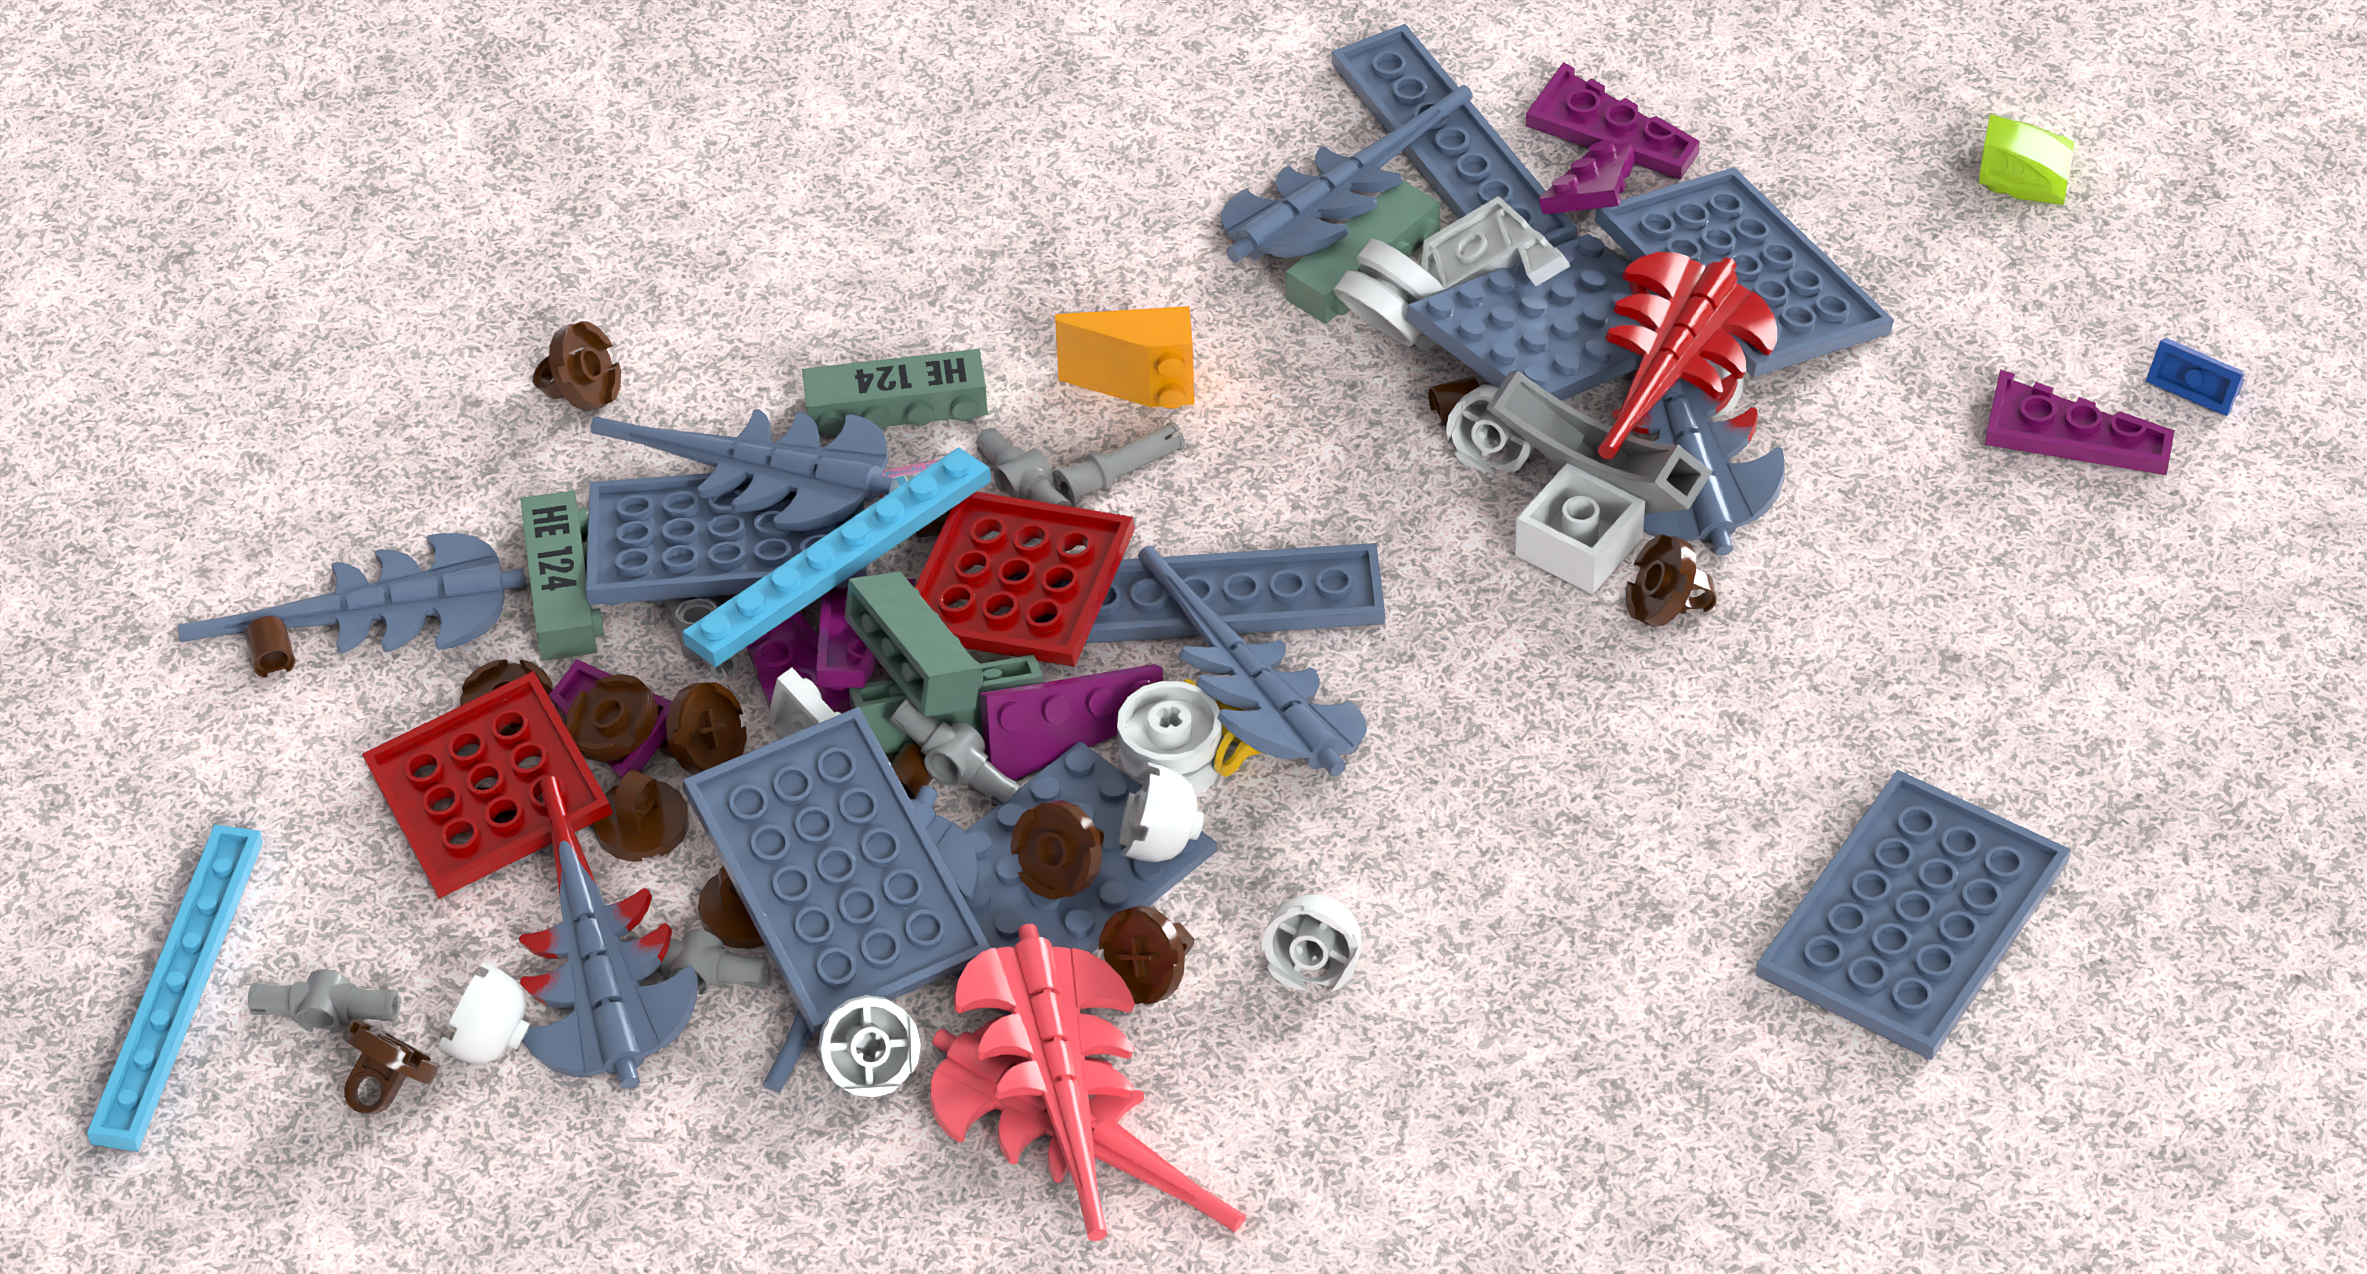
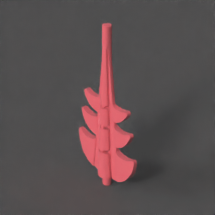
M1024 924L1018 929L1020 942L1015 947H1001L997 949L995 947L981 952L968 962L955 987L954 1009L957 1013H964L978 1008H997L1012 1012V1015L1004 1016L990 1025L983 1034L976 1057L984 1060L998 1055H1017L1029 1059L1028 1062H1022L1013 1066L1003 1075L996 1087L994 1096L998 1099L1020 1095L1043 1097L1078 1194L1087 1237L1090 1241H1100L1107 1236V1229L1097 1190L1088 1095H1113L1129 1098L1133 1093L1134 1086L1123 1074L1113 1067L1096 1061H1086L1085 1056L1107 1054L1129 1059L1132 1057L1135 1049L1127 1037L1111 1022L1094 1015L1082 1014L1080 1010L1087 1008H1109L1130 1013L1135 1003L1124 980L1107 962L1088 951L1076 948L1052 947L1049 940L1039 937L1036 925Z
M1002 1017L985 1023L984 1026L972 1034L966 1031L958 1037L943 1028L935 1034L932 1044L945 1052L947 1056L935 1069L930 1088V1108L937 1124L955 1141L964 1142L966 1133L971 1125L984 1114L997 1109L1002 1112L997 1139L1001 1152L1010 1164H1017L1020 1154L1034 1139L1048 1134L1052 1136L1047 1158L1049 1172L1054 1182L1061 1183L1069 1169L1043 1097L1020 1095L998 1099L994 1096L996 1087L1003 1075L1013 1066L1022 1062H1028L1029 1059L1017 1055H998L984 1060L976 1057L983 1034L993 1022ZM1085 1057L1086 1061H1096L1112 1067V1064L1108 1061ZM1133 1090L1129 1098L1113 1095H1096L1089 1100L1095 1158L1192 1205L1233 1232H1236L1245 1222V1214L1202 1189L1118 1124L1125 1113L1144 1100L1143 1091Z

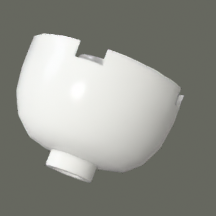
M1493 384L1481 385L1459 400L1448 416L1446 434L1448 440L1452 437L1453 444L1458 449L1454 454L1462 464L1494 475L1496 474L1488 465L1508 472H1515L1525 464L1535 450V447L1486 409L1499 389ZM1504 445L1508 447V456L1497 463L1481 458V455L1488 457L1490 453L1500 451Z
M1147 762L1142 765L1135 780L1144 782L1141 790L1136 794L1129 793L1119 837V844L1126 847L1120 853L1121 856L1139 861L1159 862L1172 859L1181 853L1189 839H1198L1203 826L1204 813L1197 811L1196 793L1191 783L1183 775L1167 767Z
M1305 894L1286 901L1273 914L1261 941L1262 953L1265 951V956L1269 961L1267 966L1269 972L1285 987L1309 991L1304 983L1309 982L1333 987L1331 992L1341 989L1354 974L1362 951L1361 930L1351 911L1337 899L1323 894ZM1328 958L1330 959V969L1326 975L1308 979L1300 973L1302 968L1307 970L1319 969L1326 964Z
M483 962L480 967V975L485 978L474 975L449 1022V1025L453 1026L452 1029L457 1028L452 1041L442 1037L438 1050L468 1063H488L496 1060L505 1052L508 1046L517 1050L530 1027V1023L522 1020L527 1005L524 991L514 978L487 962Z
M864 995L846 1000L831 1011L821 1028L818 1049L822 1066L835 1084L853 1095L877 1097L892 1093L900 1087L899 1084L907 1079L910 1072L913 1073L918 1064L921 1043L916 1024L902 1007L884 997Z

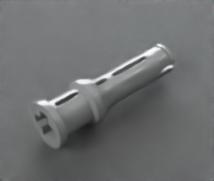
M1169 422L1166 426L1106 454L1092 452L1086 455L1085 461L1069 469L1060 467L1054 470V487L1071 503L1072 506L1070 507L1079 504L1081 497L1098 489L1102 491L1111 489L1116 478L1171 452L1183 449L1185 446L1183 433L1170 440H1166L1172 437L1173 433L1180 430L1176 423Z

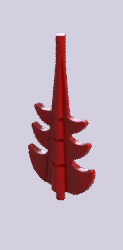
M1656 252L1638 258L1624 270L1622 277L1625 280L1644 286L1661 297L1643 293L1630 295L1616 301L1613 307V311L1616 314L1634 319L1649 329L1636 325H1620L1608 329L1605 339L1608 342L1638 354L1642 357V360L1615 423L1598 447V453L1602 458L1609 460L1615 457L1631 430L1679 378L1697 386L1712 398L1719 399L1723 392L1721 379L1715 368L1705 359L1720 365L1735 378L1742 379L1746 373V358L1741 346L1730 334L1747 341L1764 355L1772 353L1777 340V326L1774 314L1763 298L1754 291L1751 292L1746 287L1736 283L1738 280L1735 273L1737 265L1733 259L1726 257L1720 262H1711L1706 267L1690 259V257L1679 253Z

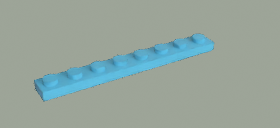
M958 447L682 631L684 645L708 663L717 667L990 483V467Z
M214 824L87 1131L90 1145L139 1152L263 845L260 831Z

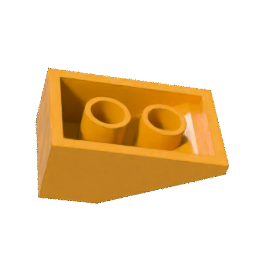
M1190 306L1055 314L1059 381L1148 407L1163 406L1168 409H1175L1182 405H1195Z

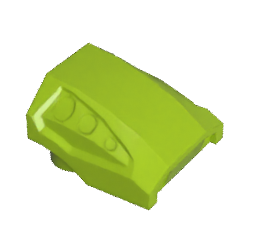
M1990 113L1981 161L1979 184L1986 185L1988 189L1996 193H2007L2016 199L2064 205L2074 141L2064 135H2057L2033 124Z

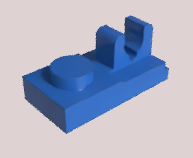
M2164 338L2159 342L2145 382L2228 416L2242 388L2245 373L2204 353Z

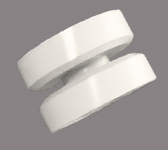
M1371 238L1356 257L1364 273L1351 270L1346 271L1333 291L1345 306L1369 325L1400 344L1408 347L1413 346L1422 332L1405 320L1408 305L1446 289L1412 259L1386 243Z
M1161 681L1146 685L1128 696L1118 712L1117 733L1120 770L1142 786L1144 782L1135 780L1142 765L1149 762L1167 767L1183 775L1191 783L1196 795L1209 788L1219 775L1214 769V760L1222 741V723L1217 719L1220 709L1215 699L1199 687L1180 681Z

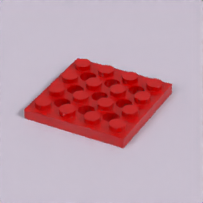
M976 491L951 509L914 588L919 591L921 597L931 609L938 613L941 621L954 636L958 637L960 643L966 649L1012 657L1034 655L1037 661L1075 667L1135 531L1134 520L1132 516ZM991 531L1000 533L993 539H980V537L986 536ZM1034 538L1043 540L1040 544L1033 547L1023 546V544L1030 542ZM1078 545L1086 547L1085 550L1077 554L1066 553V551H1070ZM975 565L984 567L981 571L974 574L964 573V571L970 570ZM1018 572L1027 574L1025 578L1018 581L1007 580V578L1015 576ZM1060 580L1071 581L1070 584L1063 588L1050 587ZM960 599L968 601L966 605L960 608L947 607ZM1001 607L1012 608L1010 612L1004 615L995 616L991 614L1001 609ZM1045 614L1056 616L1053 620L1046 623L1034 621L1042 618Z
M534 671L362 753L371 775L438 899L553 843L545 802L537 800L540 794H542L540 782L544 778H558L568 818L574 832L613 814L608 799ZM513 723L523 725L516 734L509 736L500 734L507 725ZM476 744L480 746L470 756L462 757L457 755L459 750L466 745ZM537 756L541 758V761L532 768L523 769L519 767V764L528 757ZM423 766H436L435 771L427 777L418 778L414 776L415 772ZM494 777L498 779L497 783L489 789L479 790L475 788L478 782L484 778ZM451 798L455 800L453 805L446 810H432L434 804L441 799ZM509 810L517 812L516 816L507 823L494 822L496 816L501 812ZM458 833H473L472 838L464 844L454 845L450 843L452 838Z

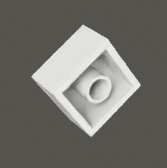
M1566 463L1516 518L1515 556L1593 595L1643 539L1645 501L1574 465Z

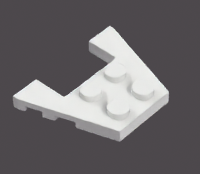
M1499 196L1425 239L1421 267L1438 280L1446 290L1497 269L1510 268L1520 261H1523L1529 279L1535 286H1538L1569 268L1570 264L1556 247L1554 248L1543 235L1535 231L1523 217ZM1421 333L1414 343L1420 351L1428 350L1437 345L1435 341L1424 333Z

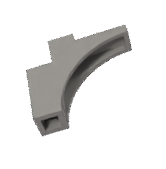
M1518 370L1509 372L1486 408L1549 458L1547 464L1556 472H1559L1566 463L1574 465L1644 500V514L1689 510L1712 474L1711 470L1678 444L1670 445L1652 442L1630 434L1614 458L1609 460L1602 458L1598 453V447L1611 427L1559 400Z

